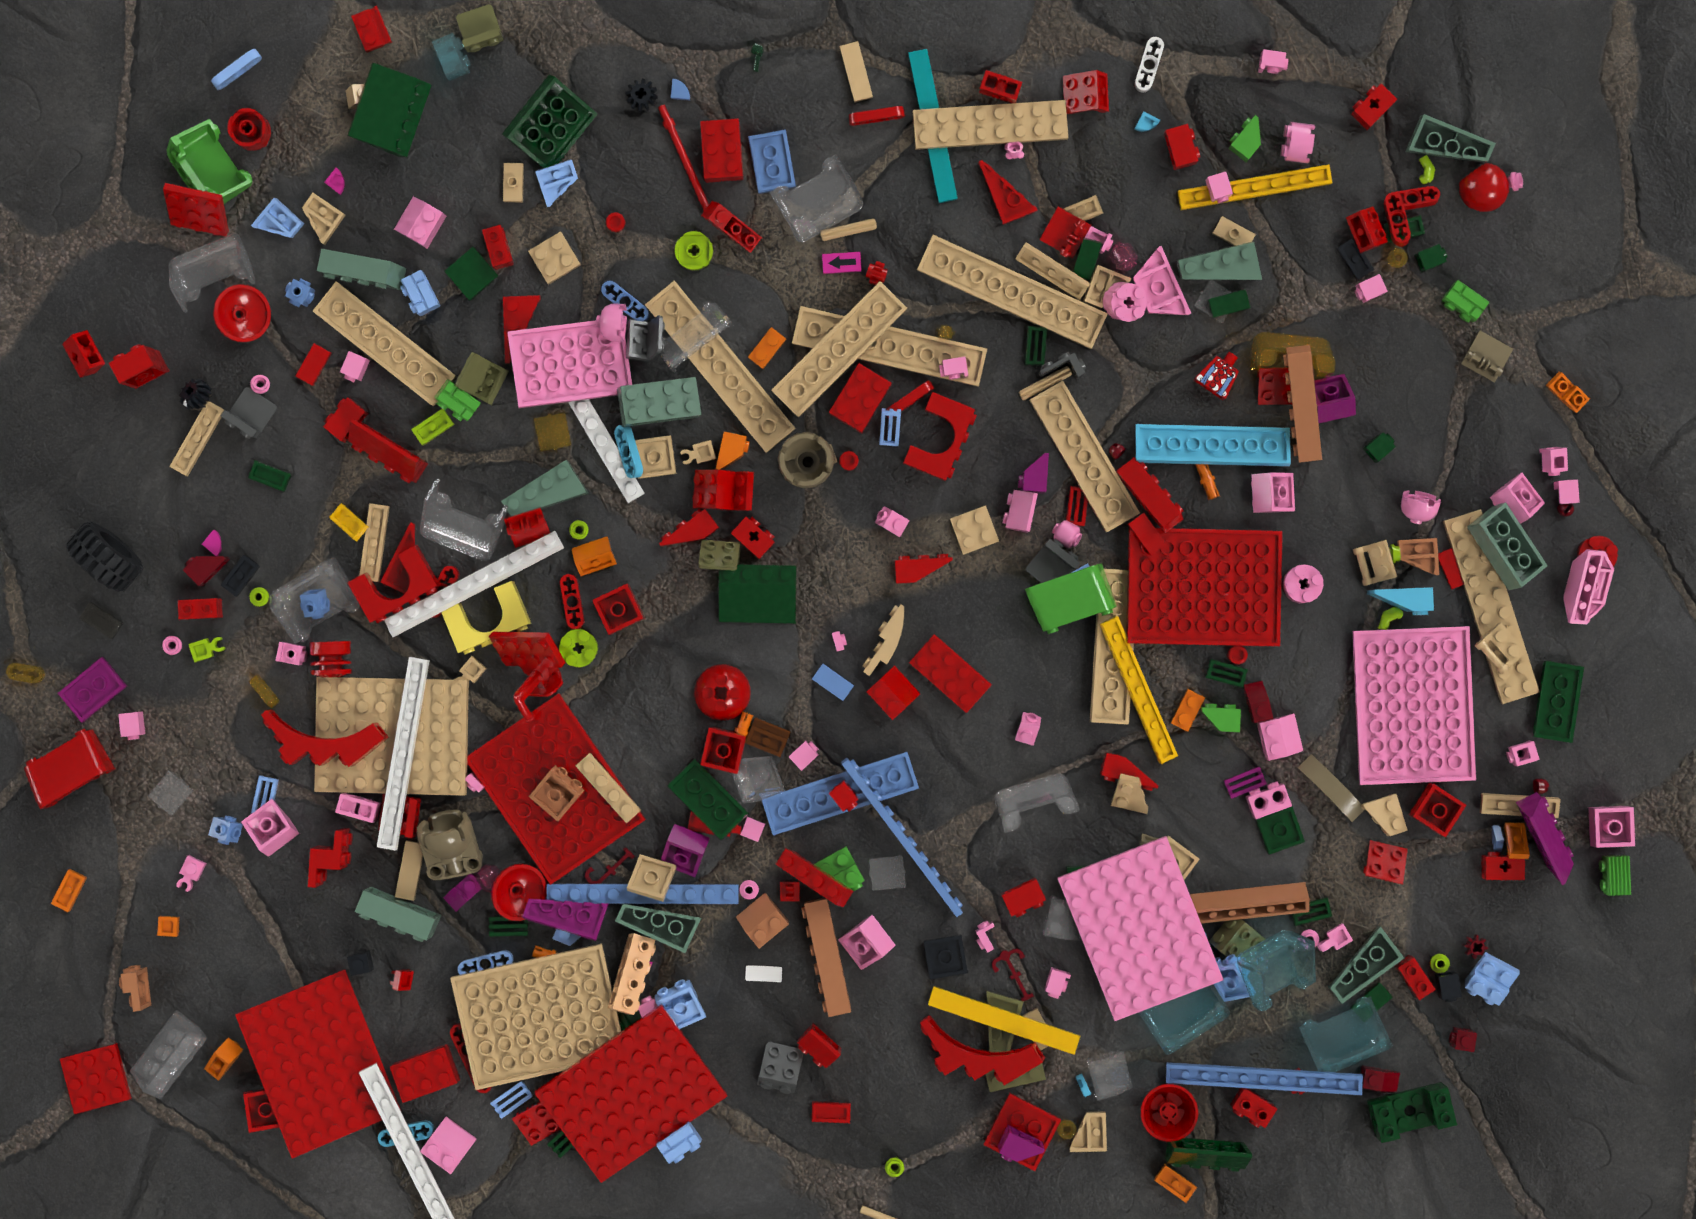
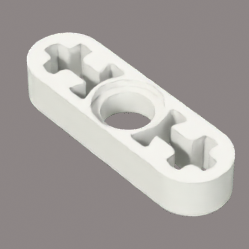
M1159 37L1150 38L1146 44L1134 83L1135 88L1139 92L1149 91L1153 84L1164 48V42ZM1154 42H1157V46L1160 49H1156L1154 56L1146 55V53L1151 54L1152 46L1150 44L1153 45ZM1152 60L1155 67L1148 70L1144 67V62ZM1144 74H1152V77L1148 75L1146 83L1149 85H1145L1144 88L1141 87V83L1138 81L1143 80Z

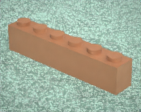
M1310 345L1286 348L1287 354L1283 355L1284 366H1288L1289 373H1285L1286 385L1290 384L1291 391H1287L1288 403L1292 402L1293 409H1289L1290 421L1294 420L1295 426L1291 427L1292 439L1296 438V445H1293L1294 456H1298L1299 463L1322 460Z
M1305 882L1190 894L1201 923L1309 912L1310 898Z
M821 898L807 901L804 903L805 907H802V914L804 919L807 918L809 926H806L808 938H812L813 944L810 945V951L812 956H816L817 963L814 964L816 975H820L821 982H818L820 994L824 993L825 1001H822L824 1013L828 1012L829 1017L850 1013L851 1005L828 899Z

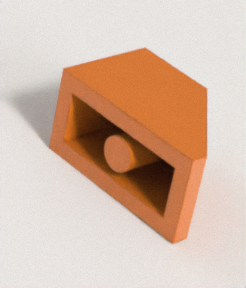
M729 432L723 433L716 470H723L742 458L744 452L748 453L750 442L747 441V436Z
M228 1037L213 1053L204 1069L219 1081L237 1060L243 1049L236 1041Z

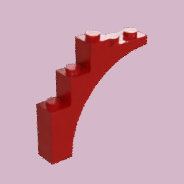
M273 709L266 710L261 714L264 718L263 723L265 726L273 730L275 733L274 737L280 744L283 743V746L278 751L281 753V759L289 765L296 764L307 754H310L309 758L315 765L322 766L339 754V760L343 765L348 767L355 766L389 738L379 723H372L360 732L337 739L319 738L294 729L284 722Z
M930 1015L923 1018L920 1022L922 1032L929 1036L933 1049L939 1052L934 1059L936 1061L935 1066L944 1075L965 1065V1072L975 1081L994 1069L996 1079L1002 1082L1003 1085H1006L1040 1065L1045 1060V1056L1036 1042L1010 1051L990 1052L978 1050L950 1037L937 1025Z

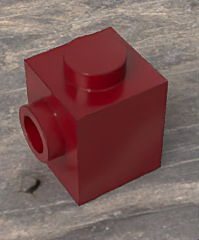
M1453 1027L1449 1036L1450 1046L1457 1050L1474 1052L1477 1033L1471 1029Z

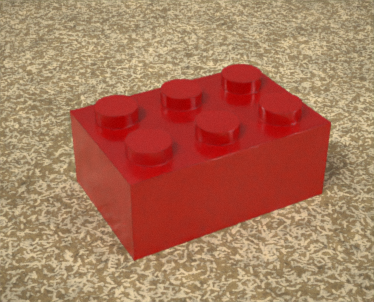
M739 118L700 121L705 182L744 180Z
M141 344L131 347V351L126 354L121 353L114 356L113 361L109 362L119 384L135 389L169 372L160 352Z
M858 363L829 414L862 434L892 383Z
M448 1044L395 1062L390 1066L402 1103L457 1084L461 1080Z

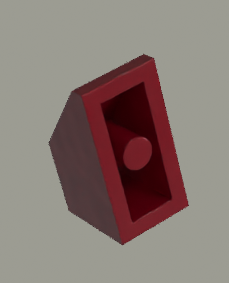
M226 556L191 557L185 563L186 567L183 571L198 586H205L230 558Z
M1258 681L1244 684L1243 687L1251 722L1257 723L1273 719L1270 701L1263 682Z
M1361 1066L1360 1074H1363L1362 1088L1381 1092H1397L1400 1072Z

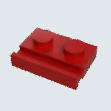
M377 6L351 16L367 53L383 47L385 44L392 43Z

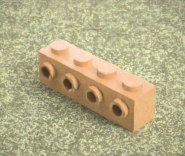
M635 933L628 935L608 1009L628 1015H634L638 1011L640 1006L639 996L645 988V975L649 973L651 967L649 961L656 950L654 939Z

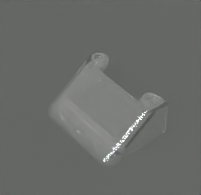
M708 302L701 308L703 311L667 339L665 337L662 338L664 348L659 355L674 374L677 373L675 368L728 326L731 329L735 328L733 322L716 302L713 304Z

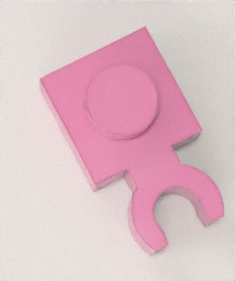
M188 855L179 872L184 877L177 882V887H181L182 883L186 882V891H190L193 888L192 880H199L207 863Z

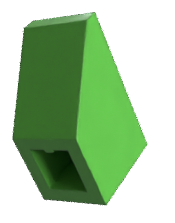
M1256 115L1252 120L1248 117L1241 126L1244 128L1240 134L1236 132L1229 141L1232 144L1228 149L1244 162H1247L1261 145L1259 120Z
M1205 703V707H1200V712L1218 731L1240 732L1241 709H1236V705L1224 704V708H1217V704Z

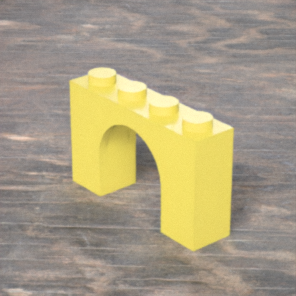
M514 581L494 588L502 608V619L500 624L490 632H480L474 629L469 623L461 603L441 612L458 653L463 652L466 655L474 652V647L481 645L483 648L493 644L489 638L492 632H513L515 630L522 632L528 629L527 625L532 624Z

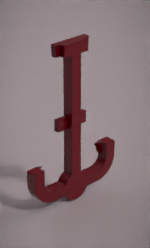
M625 847L624 851L626 854L612 867L608 865L606 867L608 871L598 881H593L589 877V873L595 871L592 867L586 871L585 878L590 884H600L611 873L615 875L616 872L614 870L627 857L633 859L635 856Z
M1018 948L1010 951L1003 950L1000 956L992 961L994 972L996 973L1000 970L996 967L998 961H1006L1013 974L1010 976L1011 980L1016 979L1024 995L1021 1001L1034 997L1032 993L1027 994L1018 977L1022 975L1021 972L1016 973L1009 960L1010 955L1013 953H1019L1020 959L1024 958L1023 952Z

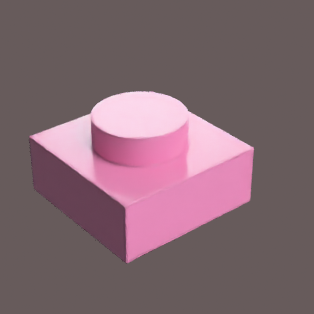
M840 631L832 633L836 650H844V645H847L845 635H840Z
M473 772L465 778L468 782V788L473 792H480L484 789L485 786L480 783Z

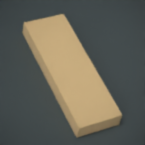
M859 42L840 46L854 103L873 98Z
M408 840L405 842L395 893L396 898L415 900L423 860L422 850L418 842Z

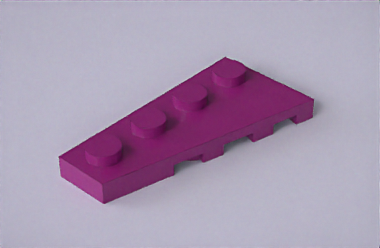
M528 899L523 919L596 941L608 908V903L594 904L591 902L577 903L572 901Z

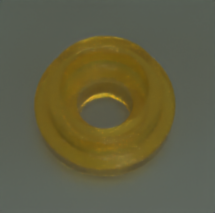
M1400 248L1393 249L1388 255V262L1392 267L1400 268L1406 264L1407 254ZM1397 254L1400 255V256H1401V260H1400V261H1396V260H1395V255H1397Z
M941 325V328H936L937 336L940 338L952 339L953 335H955V331L952 330L951 326Z
M1063 1120L1057 1127V1131L1061 1138L1071 1139L1075 1136L1077 1128L1073 1121ZM1069 1126L1070 1131L1064 1132L1063 1128Z

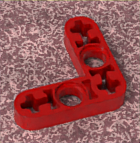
M1427 186L1391 192L1386 196L1384 209L1391 238L1396 246H1406L1411 237L1405 210L1433 206L1438 203L1440 191L1437 187ZM1428 193H1431V195L1434 196V199H1431V197L1428 196ZM1413 195L1417 198V202L1410 203L1407 197ZM1390 199H1393V201L1396 202V205H1395V209H1396V210H1394V211H1393V208H1394V207H1393V204H1392V203H1389V202H1390ZM1400 216L1402 222L1394 223L1392 217ZM1399 229H1401L1402 236H1405L1404 240L1398 237Z

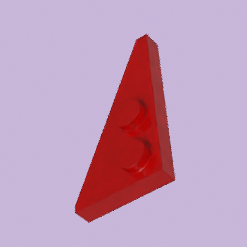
M983 160L979 161V166L1003 225L1038 211L1036 206H1033L1020 192L1016 191L989 164Z
M540 295L503 297L505 364L511 363L507 332L528 328L535 308L541 300Z
M410 522L381 580V583L403 594L407 592L410 580L398 554L415 545L414 523Z

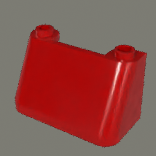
M82 729L75 733V738L41 758L36 759L35 757L25 763L24 771L40 809L54 806L73 791L92 780L98 779L105 772L108 774L116 769L93 730L86 731V729Z

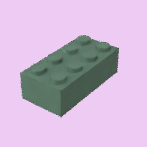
M696 377L620 386L617 389L622 427L691 419L701 416Z
M1506 502L1492 506L1467 526L1508 590L1522 588L1547 567L1542 556Z
M374 887L363 890L355 912L359 913L360 918L365 920L374 919L378 925L388 927L389 925L395 928L394 931L403 935L406 933L411 934L413 939L420 942L427 941L434 935L441 914L401 898H396Z

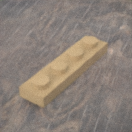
M1027 242L1016 257L1017 261L1078 300L1082 298L1091 284Z
M207 402L206 408H202L169 467L185 476H189L222 418L223 408L212 402Z
M369 503L366 524L369 528L365 532L360 575L368 572L372 581L379 582L390 506Z
M591 753L576 765L579 771L626 823L641 811L637 804Z
M1481 793L1480 813L1522 816L1516 802L1528 796ZM1545 797L1549 804V807H1547L1549 814L1553 813L1555 818H1559L1560 799L1557 797Z

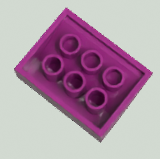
M1536 792L1517 801L1516 804L1547 868L1561 885H1564L1574 865L1571 859L1574 855L1569 846L1565 847L1563 843L1566 839L1562 831L1557 830L1555 826L1557 824L1553 813L1549 814L1547 810L1549 804L1544 796L1541 797Z

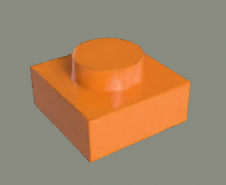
M159 916L157 936L177 937L179 935L180 917Z

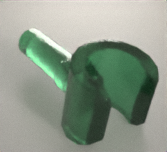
M756 43L751 50V53L756 55L754 72H758L759 61L764 52V48Z

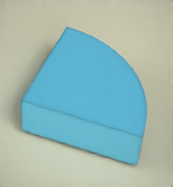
M1143 111L1134 130L1141 132L1152 130L1159 124L1160 119Z
M1083 1074L1077 1075L1076 1080L1083 1096L1091 1095Z

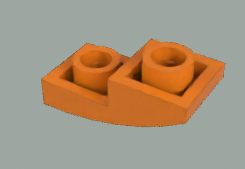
M1558 372L1546 385L1558 399L1575 413H1578L1589 401L1588 396L1578 386L1573 385L1562 372Z

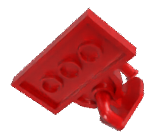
M492 632L489 638L505 666H519L529 676L515 692L514 702L525 718V721L531 722L535 714L530 712L524 701L528 696L548 697L557 692L563 684L562 675L558 668H562L566 662L549 633Z

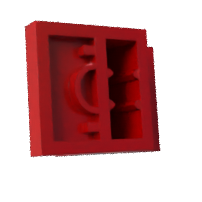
M695 470L694 495L692 498L693 508L752 511L754 472Z
M341 828L335 831L334 846L318 845L310 848L308 887L316 888L324 884V881L327 879V870L325 869L341 870L348 867V864L351 862L349 845L352 844L353 840L350 828Z

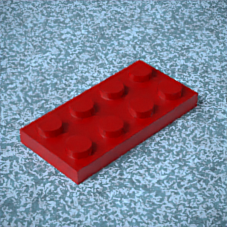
M935 634L909 662L966 713L992 685Z

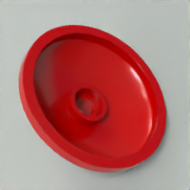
M239 284L228 287L219 294L214 303L213 317L217 328L224 336L236 342H250L262 336L267 330L271 320V309L266 297L258 289L249 285ZM237 311L241 313L240 318L236 316Z
M528 864L509 866L497 876L493 883L491 891L493 906L501 916L508 920H526L523 919V914L528 899L545 900L547 885L541 872ZM516 886V891L512 892L513 887Z

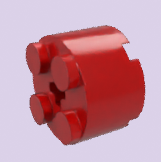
M251 108L239 109L228 121L227 130L229 136L243 149L254 151L264 148L268 144L271 136L270 124L256 110Z

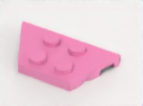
M1159 246L1133 277L1134 283L1145 290L1147 298L1146 310L1149 314L1190 315L1191 311L1163 248Z

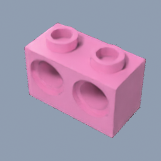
M1277 781L1268 784L1267 789L1260 790V788L1249 791L1250 795L1245 797L1254 819L1292 806L1284 784H1279ZM1275 791L1281 792L1282 797L1279 801L1273 800L1272 796ZM1261 797L1264 801L1263 806L1256 808L1254 802L1257 798Z
M349 793L340 794L335 813L373 823L377 821L382 803Z

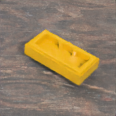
M342 503L329 517L355 541H358L369 528L368 525Z

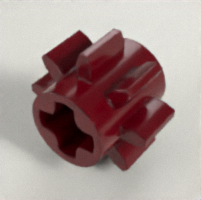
M1477 934L1474 935V938L1467 936V943L1462 945L1467 948L1465 954L1470 955L1472 953L1474 959L1477 958V955L1483 956L1484 950L1489 949L1484 945L1486 939L1481 938L1479 940ZM1474 943L1477 944V950H1474Z

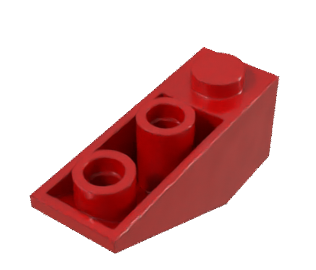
M711 201L701 215L715 228L750 253L762 238L720 203Z
M698 509L691 515L693 517L688 522L682 521L676 526L677 530L672 534L668 532L660 538L662 542L659 544L660 546L705 540L720 527L706 509L703 511Z
M937 554V558L929 559V555H918V559L910 560V556H899V560H895L896 584L915 583L951 562L953 557H948V554Z
M1105 752L1100 775L1104 776V780L1115 782V779H1119L1120 774L1140 778L1142 789L1152 791L1153 788H1158V785L1126 757Z

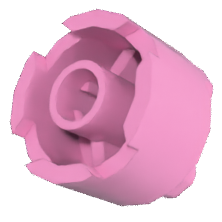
M1290 122L1288 126L1285 125L1283 137H1286L1285 145L1281 146L1280 156H1283L1285 161L1308 164L1310 159L1307 158V155L1312 154L1315 134H1311V130H1314L1315 126Z
M1117 282L1112 284L1108 291H1105L1103 307L1111 318L1130 322L1141 318L1145 313L1147 298L1145 290L1138 285Z
M1298 565L1284 575L1282 586L1286 597L1292 602L1299 604L1309 603L1317 599L1321 594L1324 580L1320 572L1313 566ZM1299 580H1305V584L1307 585V587H1303V589H1301V584L1299 583Z

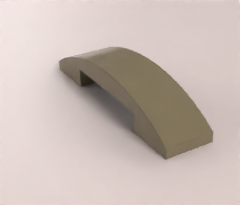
M1312 754L1297 767L1351 822L1364 811L1360 805L1361 803Z

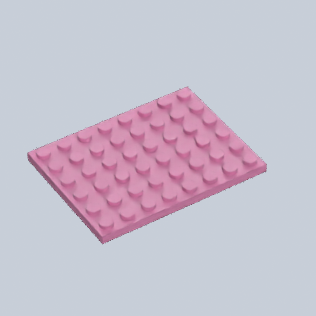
M1470 627L1352 631L1359 785L1476 780Z
M1167 836L1058 877L1114 1021L1223 981L1222 974Z

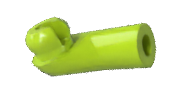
M1425 155L1419 159L1424 168L1423 175L1419 177L1422 184L1432 182L1435 173L1434 165L1428 155Z
M1392 607L1384 611L1378 629L1388 630L1390 621L1397 618L1401 619L1403 611L1398 607Z

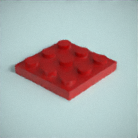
M165 183L163 192L171 225L227 237L229 229L222 195Z
M117 1043L60 1058L74 1114L132 1098Z
M1009 1092L983 1144L999 1153L998 1144L1007 1125L1042 1141L1045 1148L1043 1153L1018 1161V1163L1036 1171L1061 1122V1118Z

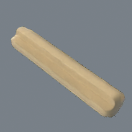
M869 219L821 230L820 234L822 240L827 241L874 230L877 228L875 219Z
M1066 366L1020 390L1019 395L1022 400H1026L1071 376L1072 371Z

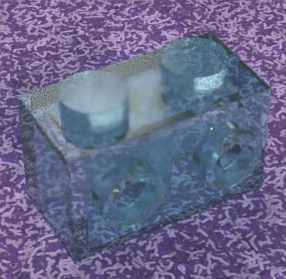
M451 33L432 41L443 71L449 81L470 73L468 67L471 66L468 56L462 53L461 49L464 46L460 37L456 38Z

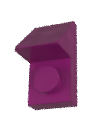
M471 873L443 898L457 912L484 885L474 873Z

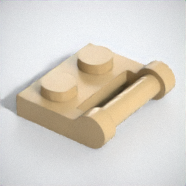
M1387 540L1352 549L1354 555L1357 556L1363 577V586L1397 577ZM1367 551L1375 574L1373 578L1370 576L1364 552Z
M1502 623L1497 624L1475 645L1478 650H1482L1492 661L1501 675L1527 652ZM1489 641L1507 659L1504 663L1488 647L1487 643Z

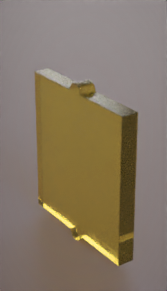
M566 413L548 414V416L534 418L540 451L558 450V448L572 446Z

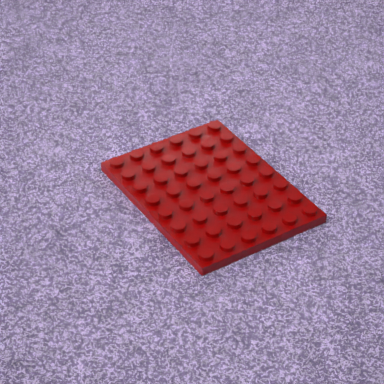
M1129 528L1127 643L1280 646L1282 531L1171 528L1165 533L1161 528H1155L1166 542V545L1154 554L1149 555Z
M560 693L532 711L535 717L531 722H526L523 717L467 756L468 765L480 783L485 786V790L550 885L646 820L640 811L626 823L576 767L582 759L591 753L628 794ZM555 765L565 768L568 772L567 775L572 780H579L582 783V788L585 790L559 821H556L529 797Z
M345 969L235 1014L292 1159L382 1121L359 1071L377 1063L397 1102Z
M662 1004L541 1086L534 1093L601 1183L655 1147L659 1141L664 1140L672 1132L683 1127L688 1121L690 1123L727 1097L723 1087Z

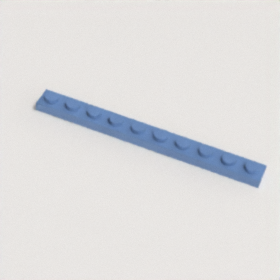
M848 758L841 761L843 767L955 916L961 915L963 913L961 910L962 903L957 897L952 898L949 894L952 891L946 882H940L937 878L940 876L934 866L931 868L928 866L926 855L922 851L919 853L916 850L915 846L917 844L911 836L907 838L903 832L906 829L900 821L895 822L892 818L894 813L888 805L884 807L880 802L883 798L877 790L874 792L869 787L871 782L865 774L863 776L859 774L857 770L860 768L853 759L850 761Z
M547 884V900L561 902H591L594 904H739V884H670L664 902L627 891L628 884Z
M1167 1062L1166 1083L1362 1095L1363 1074Z

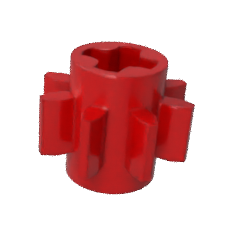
M876 261L875 265L870 263L865 276L870 278V284L877 285L880 281L884 283L888 273V269L884 268V263Z

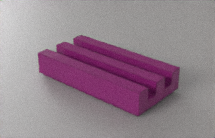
M1260 766L1223 780L1231 799L1267 784ZM1255 772L1258 773L1257 776L1232 786L1229 785V783ZM1258 779L1261 780V782L1256 783L1252 786H1249L1234 793L1232 792V790L1249 784Z

